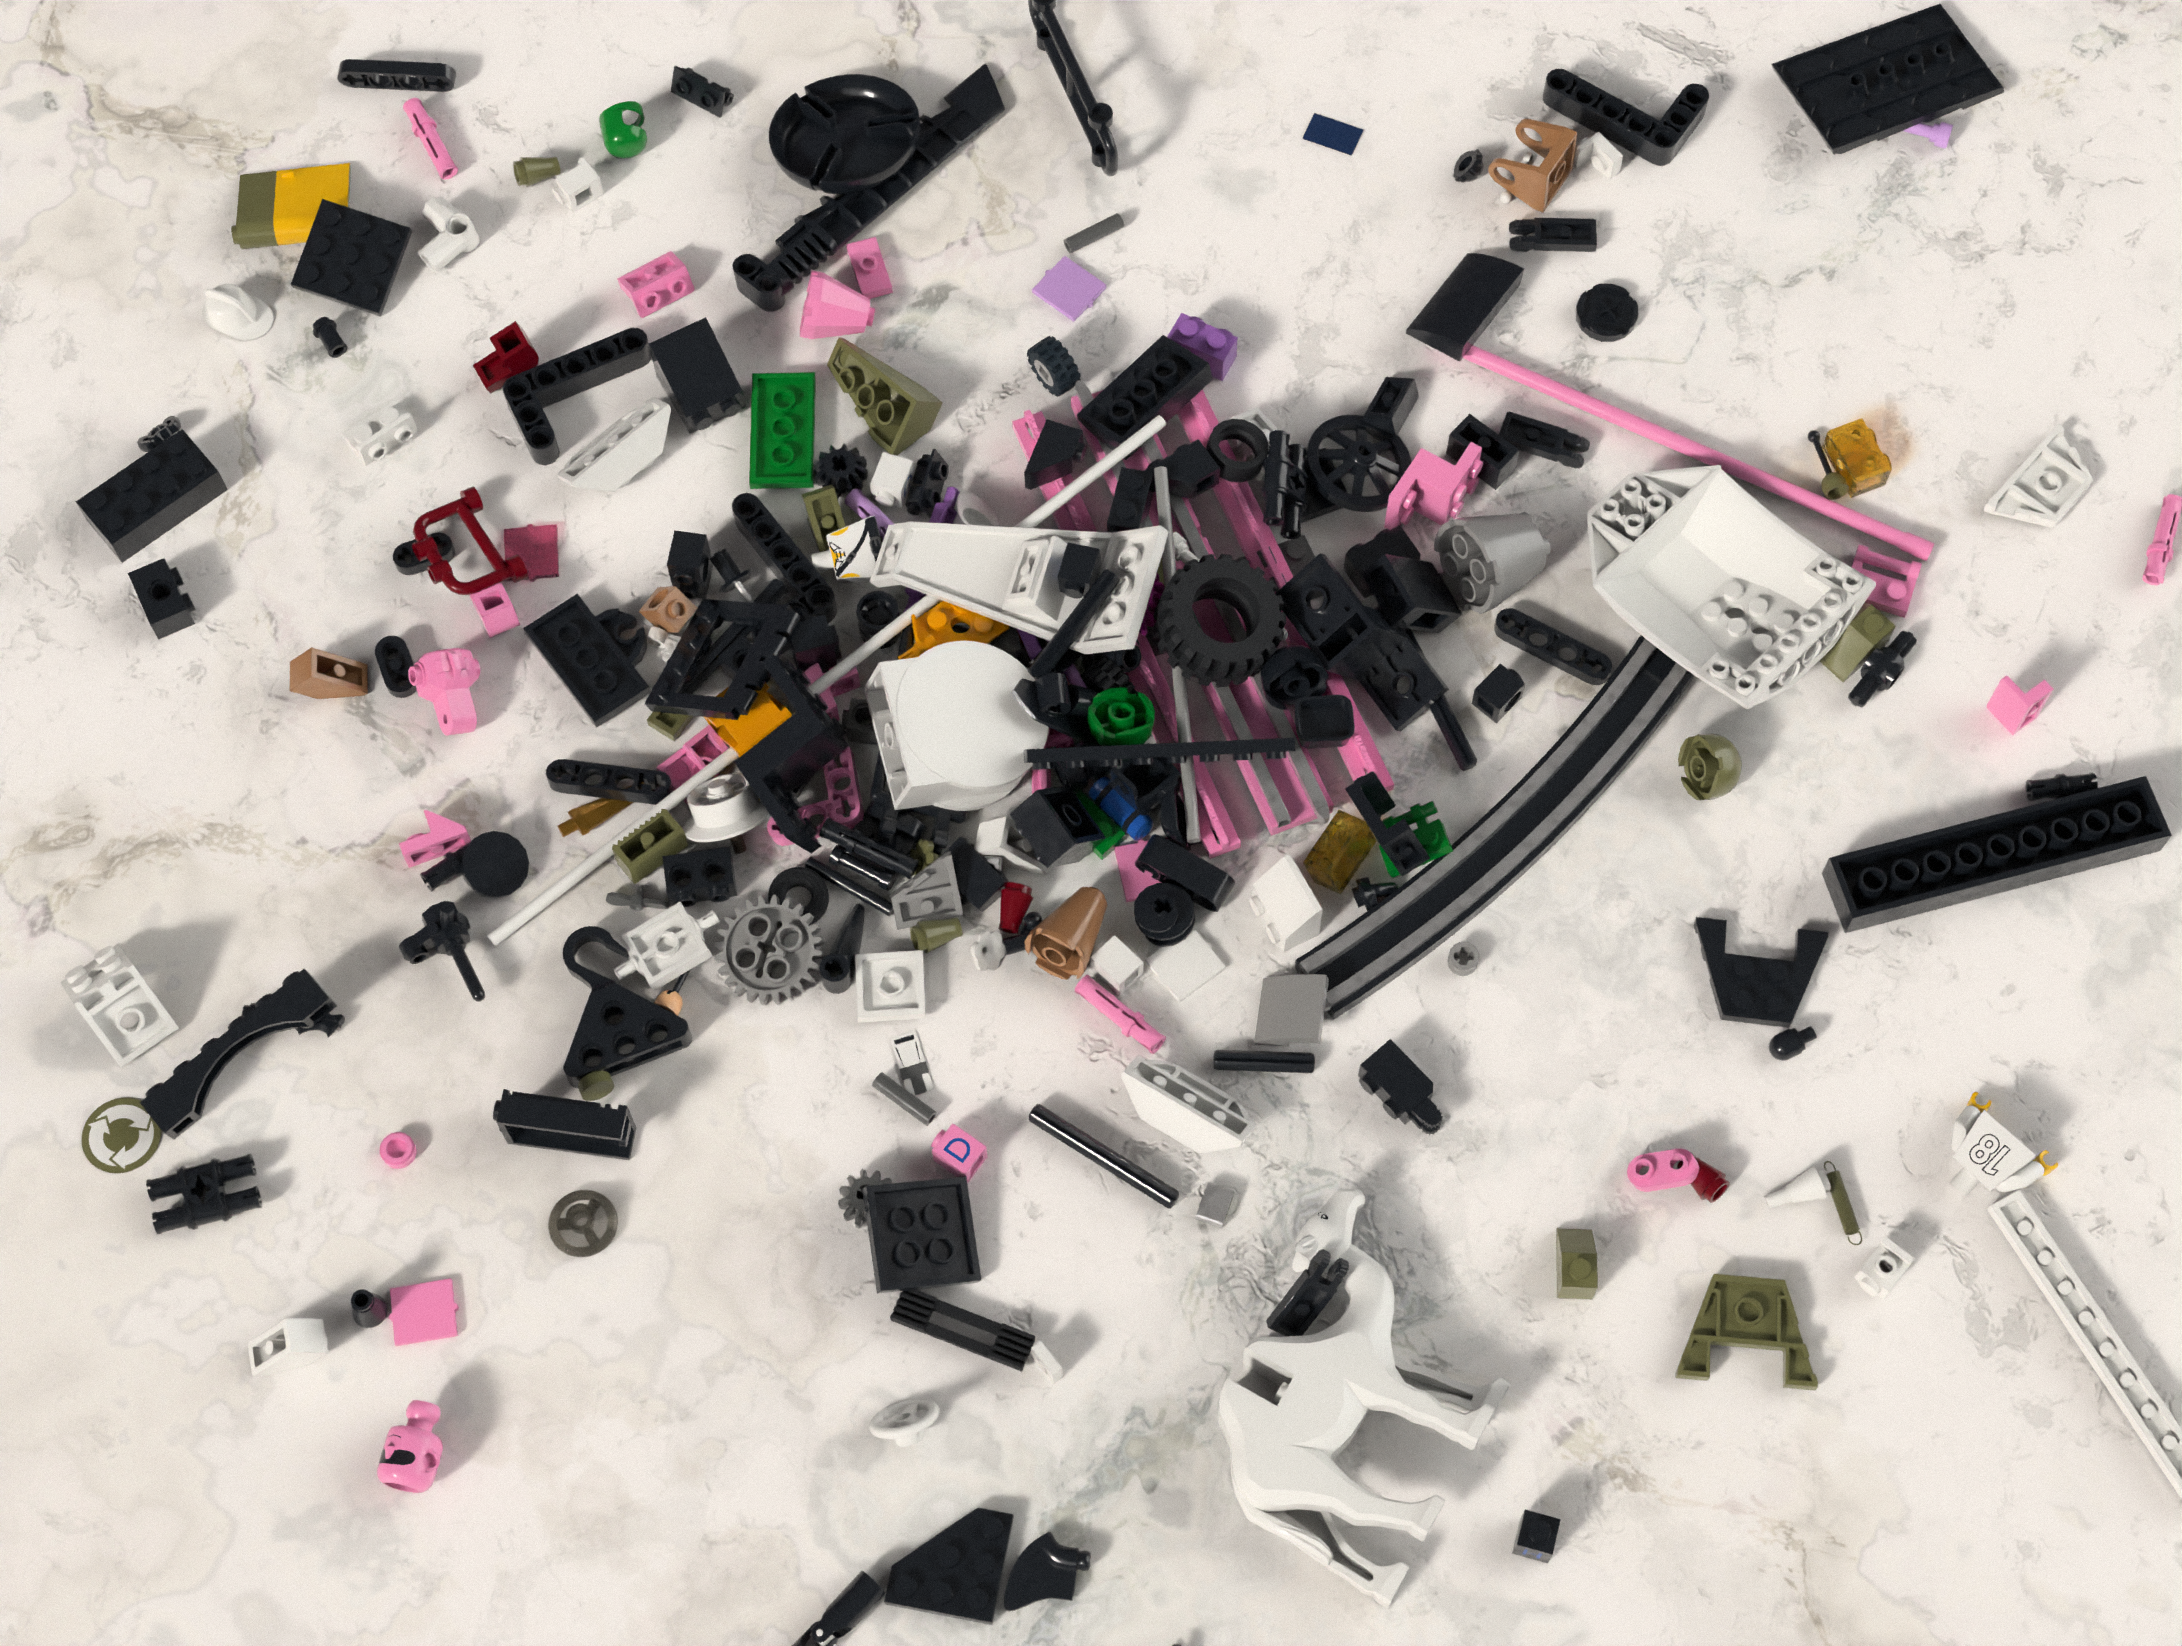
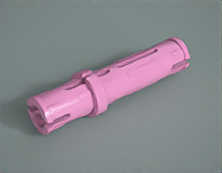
M419 98L409 99L404 103L403 109L413 124L412 131L414 135L421 139L440 178L446 180L454 177L458 172V168L455 166L436 131L437 124L432 117L428 116Z
M2169 494L2163 498L2154 539L2147 548L2146 555L2148 560L2142 579L2150 585H2160V583H2163L2167 563L2173 557L2172 544L2182 511V497Z
M1085 975L1076 985L1075 993L1081 995L1122 1029L1123 1035L1133 1037L1148 1049L1151 1054L1156 1053L1166 1040V1036L1160 1034L1144 1021V1015L1140 1012L1134 1013L1114 995L1094 981L1090 975Z

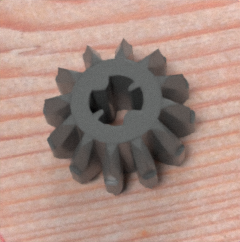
M864 1169L860 1171L861 1179L859 1180L849 1175L847 1180L850 1186H841L839 1189L843 1198L838 1201L840 1209L845 1210L843 1214L844 1219L850 1221L855 1218V1227L858 1229L867 1221L862 1189L865 1186L892 1184L890 1178L881 1180V1173L878 1170L872 1174L871 1178L867 1176V1172Z

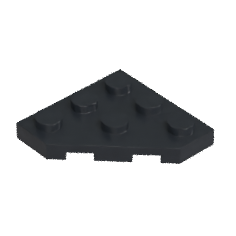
M977 1508L893 1564L884 1600L885 1605L992 1625L1014 1514Z

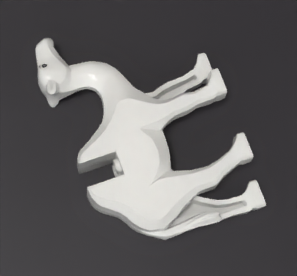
M1340 1189L1320 1210L1309 1218L1296 1238V1254L1293 1259L1292 1269L1295 1272L1308 1270L1311 1259L1321 1249L1331 1254V1261L1322 1276L1327 1277L1329 1268L1337 1259L1343 1258L1349 1262V1270L1340 1284L1346 1289L1350 1297L1348 1310L1335 1324L1317 1334L1289 1337H1256L1250 1340L1244 1348L1242 1364L1280 1386L1273 1400L1275 1403L1272 1404L1227 1378L1218 1400V1421L1230 1448L1231 1478L1234 1493L1247 1519L1294 1544L1310 1557L1323 1564L1326 1569L1344 1578L1363 1594L1372 1595L1378 1603L1389 1608L1410 1567L1403 1562L1390 1566H1377L1356 1553L1344 1540L1330 1512L1354 1526H1378L1408 1531L1411 1536L1424 1542L1444 1505L1445 1499L1434 1495L1424 1501L1409 1503L1372 1494L1351 1480L1332 1460L1349 1445L1369 1410L1391 1412L1406 1418L1412 1423L1430 1427L1452 1441H1457L1473 1451L1507 1392L1510 1382L1500 1377L1488 1385L1477 1387L1458 1382L1433 1369L1408 1364L1393 1353L1390 1339L1395 1300L1392 1281L1377 1261L1351 1244L1356 1212L1364 1206L1365 1195L1356 1189Z

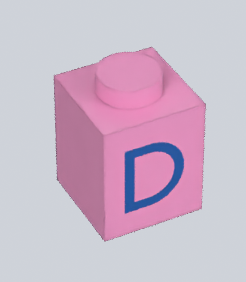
M953 1123L947 1131L941 1130L931 1145L933 1147L934 1162L956 1177H966L967 1183L988 1157L987 1148L984 1144Z

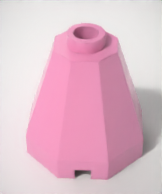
M811 271L807 287V297L803 307L800 337L818 339L864 333L866 326L872 327L875 308L870 307V299L825 273Z

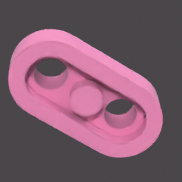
M1672 1149L1635 1157L1628 1165L1627 1175L1630 1182L1638 1190L1643 1192L1657 1191L1689 1185L1698 1176L1699 1164L1688 1150ZM1683 1161L1681 1168L1673 1169L1676 1162ZM1649 1167V1171L1646 1174L1639 1175L1641 1168Z

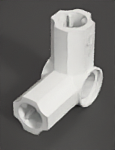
M442 196L432 197L425 203L422 215L440 233L419 250L418 254L433 272H438L458 254L473 251L478 246L480 240L470 217L465 213H460Z

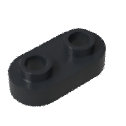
M398 636L382 638L375 647V656L384 683L391 695L398 698L409 697L417 690L416 686L410 683L408 676L410 666L414 665L405 641ZM398 653L396 658L389 659L391 654ZM403 680L408 681L406 685L398 686L399 682Z

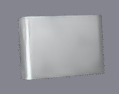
M1208 1182L1196 1214V1220L1222 1228L1235 1190Z

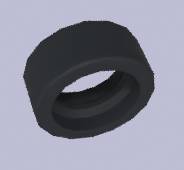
M1229 419L1222 421L1214 427L1205 449L1220 467V478L1230 482L1241 483L1252 480L1260 473L1263 461L1267 458L1269 452V443L1264 432L1255 424L1243 419ZM1227 439L1239 440L1246 443L1252 449L1255 457L1247 462L1234 461L1222 453L1219 443Z

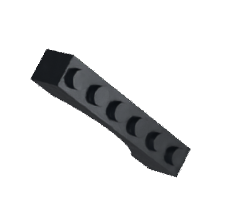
M306 969L300 972L295 971L288 975L282 982L283 986L276 992L266 994L260 998L255 1004L256 1008L249 1014L239 1016L233 1020L228 1026V1031L222 1036L206 1042L201 1047L200 1054L191 1061L186 1060L174 1069L173 1076L164 1083L155 1084L146 1092V1098L139 1103L164 1134L172 1139H176L202 1117L206 1099L215 1080L225 1066L239 1052L271 1034L291 1029L311 1028L337 1007L335 1002Z

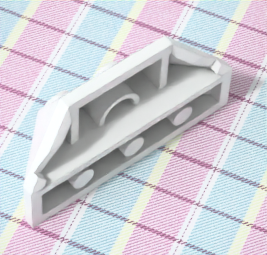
M655 397L647 400L645 405L635 408L620 418L575 454L564 466V469L559 471L557 476L560 480L576 488L615 492L617 489L625 487L634 475L651 466L654 459L662 454L671 407Z
M1137 1055L1122 1072L1121 1078L1140 1119L1199 1154L1240 1147L1257 1125L1253 1119L1249 1118L1248 1113L1237 1099L1179 1065L1160 1060H1148L1145 1056Z

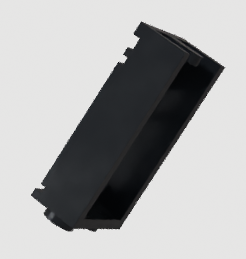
M503 1089L501 1100H496L494 1105L493 1119L496 1121L499 1131L502 1132L508 1144L630 1160L636 1125L627 1105H618V1109H612L611 1104H605L604 1108L597 1102L514 1091L511 1095L507 1089Z

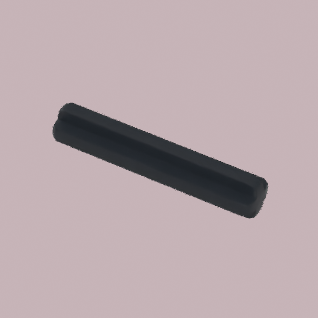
M1215 1050L1213 1054V1067L1215 1070L1312 1073L1315 1068V1057L1313 1053Z

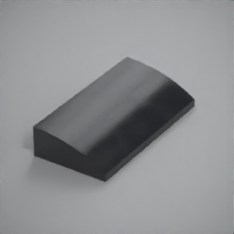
M1467 253L1406 329V334L1460 362L1520 286L1525 268L1494 256Z
M1162 335L1077 414V419L1096 438L1113 451L1156 416L1160 415L1167 423L1213 380L1210 365L1207 361ZM1140 445L1138 448H1136L1133 452H1131L1129 455H1127L1124 459L1127 460V459H1128L1130 456H1132L1142 445Z

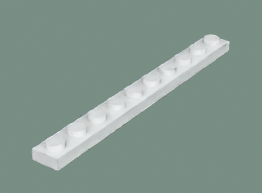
M2017 1190L1990 1205L1987 1209L2182 1499V1428L2022 1192Z

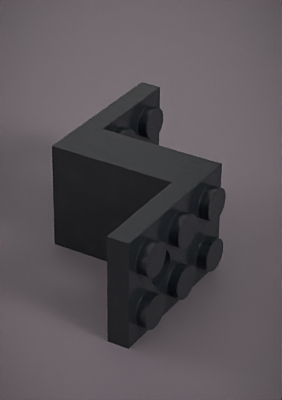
M1318 554L1275 593L1276 596H1282L1285 605L1282 611L1311 650L1316 652L1328 672L1358 680L1396 731L1401 732L1449 690L1403 628L1392 627L1383 611L1363 605L1325 554ZM1316 592H1321L1324 596L1323 604L1320 608L1313 609L1311 598ZM1407 676L1410 680V688L1406 693L1400 694L1397 689V683L1400 678Z
M771 654L763 661V664L797 712L734 761V763L784 836L812 854L822 846L815 837L819 832L807 817L802 818L798 812L801 806L791 792L849 747V745L843 738V735L846 733L845 729L836 718L833 717L831 719L825 712L829 708L826 702L818 693L814 694L808 687L811 681L800 668L796 669L788 659L782 661L774 654Z

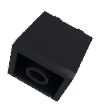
M706 317L649 343L656 377L689 434L697 430H704L710 427L712 423L724 417L734 416L746 407L743 390Z

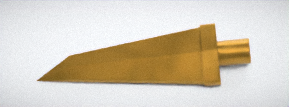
M600 798L568 811L571 819L557 825L563 837L577 830L583 836L633 802Z

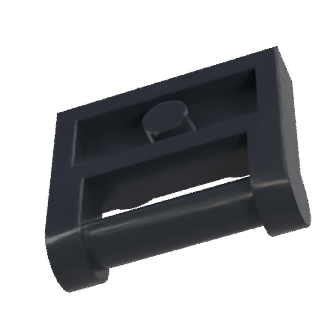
M864 815L862 821L854 826L853 830L859 828L863 830L864 835L888 845L907 856H910L911 849H915L917 844L915 839L897 830L894 835L891 834L889 842L876 839L880 822ZM840 845L834 847L829 857V863L837 867L843 865L879 883L878 886L886 891L892 888L899 876V873L893 870L886 869L883 871L845 852L846 848ZM875 851V852H877V853H879V854H881V855H883V856H885V857H887V858H889V859H891V860H894V859H892V858H890V857H888V856H886V855H884V854H882V853H880V852H878V851Z

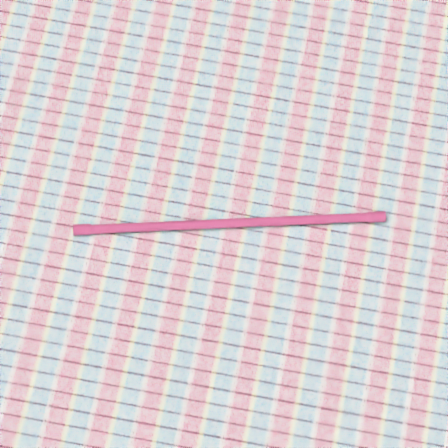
M1474 345L1463 357L1477 365L1710 466L1721 465L1722 470L1728 474L1898 547L1901 551L1927 561L1935 543L1909 532L1900 531Z

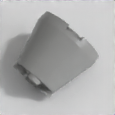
M1526 512L1457 518L1444 523L1439 528L1434 542V551L1439 552L1443 572L1439 575L1457 606L1463 611L1470 609L1479 612V614L1496 608L1540 574L1545 566L1546 555L1550 554L1551 551L1548 539L1541 536L1531 516Z

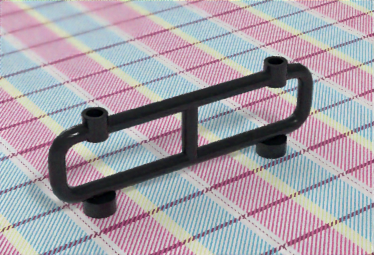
M1028 0L1030 16L1036 29L1037 47L1040 50L1046 51L1092 147V163L1097 167H1101L1107 176H1114L1118 171V151L1109 128L1113 123L1112 108L1108 104L1097 103L1053 11L1056 7V0Z

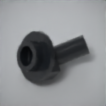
M1366 877L1355 880L1357 887L1351 890L1358 908L1365 906L1366 910L1369 911L1378 904L1376 897L1389 896L1398 889V886L1395 882L1371 885L1369 878Z

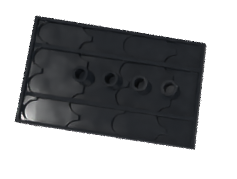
M1941 4L1771 64L1781 83L1787 88L1796 104L1802 109L1811 125L1817 130L1826 146L1834 155L1843 154L1873 140H1882L1919 123L1930 122L1960 108L1964 110L2004 93L2001 83Z

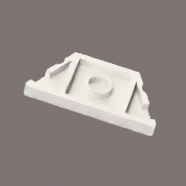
M2057 424L1987 502L1984 511L2054 528L2091 486L2094 480L2087 467L2081 463L2080 455L2076 448L2069 446L2063 435L2065 430L2062 425Z

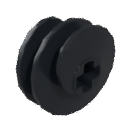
M1157 883L1148 886L1139 893L1134 902L1136 925L1141 933L1145 935L1146 939L1154 945L1161 947L1176 945L1185 940L1193 930L1196 921L1194 903L1190 895L1180 886L1172 883Z

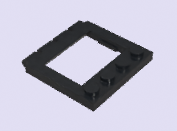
M702 599L644 704L652 712L738 720L740 715H748L758 697L756 691H761L770 675L763 661L771 654L779 658L787 643L785 637L791 636L800 619V615L790 605ZM724 621L735 622L741 625L761 626L763 624L724 697L682 693L683 685L687 681L692 680L698 669L696 666L697 660L708 651L713 642L711 640L712 633L721 627Z

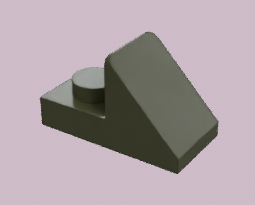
M832 485L801 494L808 515L807 522L819 552L829 550L826 535L846 527L836 492Z

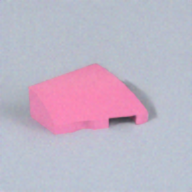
M708 725L687 741L680 750L656 768V771H662L669 775L674 791L729 747L714 729Z

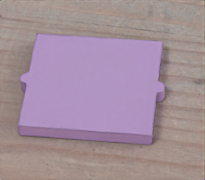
M1064 256L1051 270L1045 271V276L1032 289V293L1074 322L1088 307H1093V301L1106 289V284Z

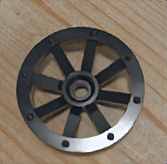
M1342 415L1325 421L1314 431L1306 447L1305 468L1314 487L1332 503L1352 511L1374 512L1387 508L1389 495L1412 461L1406 445L1398 435H1391L1365 422L1363 416ZM1355 430L1356 441L1348 438L1340 431ZM1367 434L1376 437L1380 442L1372 444L1370 441H1367ZM1328 437L1345 449H1319V446ZM1390 450L1397 464L1378 454ZM1343 460V463L1326 476L1322 471L1319 461ZM1378 467L1398 476L1397 483L1391 489L1388 487ZM1348 472L1354 475L1352 494L1334 485ZM1365 476H1370L1380 495L1362 496Z

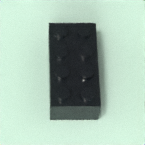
M181 429L77 500L76 503L87 522L123 563L228 489L219 471L185 431Z

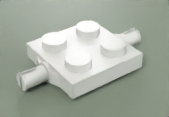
M678 902L622 935L629 948L630 960L613 968L620 981L638 970L646 978L652 990L655 991L712 957L704 942L703 931L720 921L713 910L695 920L686 912L682 903Z

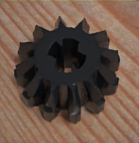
M843 443L841 448L837 450L834 446L830 445V453L820 451L819 461L814 464L815 481L818 486L826 487L832 485L837 499H839L842 493L846 492L848 495L853 489H860L862 491L863 481L868 478L867 461L864 456H860L859 450L856 447L848 451L847 446Z

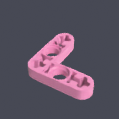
M850 746L840 754V761L843 767H838L834 758L823 766L829 800L802 806L798 809L803 819L805 817L809 819L815 814L824 816L823 822L816 827L819 832L815 835L816 838L820 837V831L828 817L851 829L864 818L856 764ZM842 777L851 779V783L846 789L836 790L834 788L838 779ZM847 800L852 810L850 811V816L844 818L845 806L842 801ZM771 817L767 823V830L772 840L781 846L795 844L788 840L784 834L779 833L780 828Z

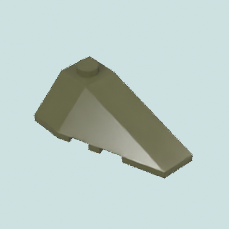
M839 337L827 366L842 391L848 393L856 405L855 412L858 417L864 418L870 428L868 433L871 438L889 454L898 456L931 430L943 402L920 384L846 339Z

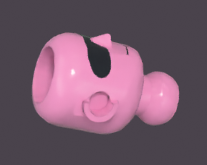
M413 1400L406 1409V1416L408 1418L406 1426L398 1425L390 1428L377 1467L378 1479L383 1484L413 1493H423L432 1486L443 1451L441 1439L436 1434L431 1433L433 1425L439 1421L441 1415L440 1408L437 1405Z

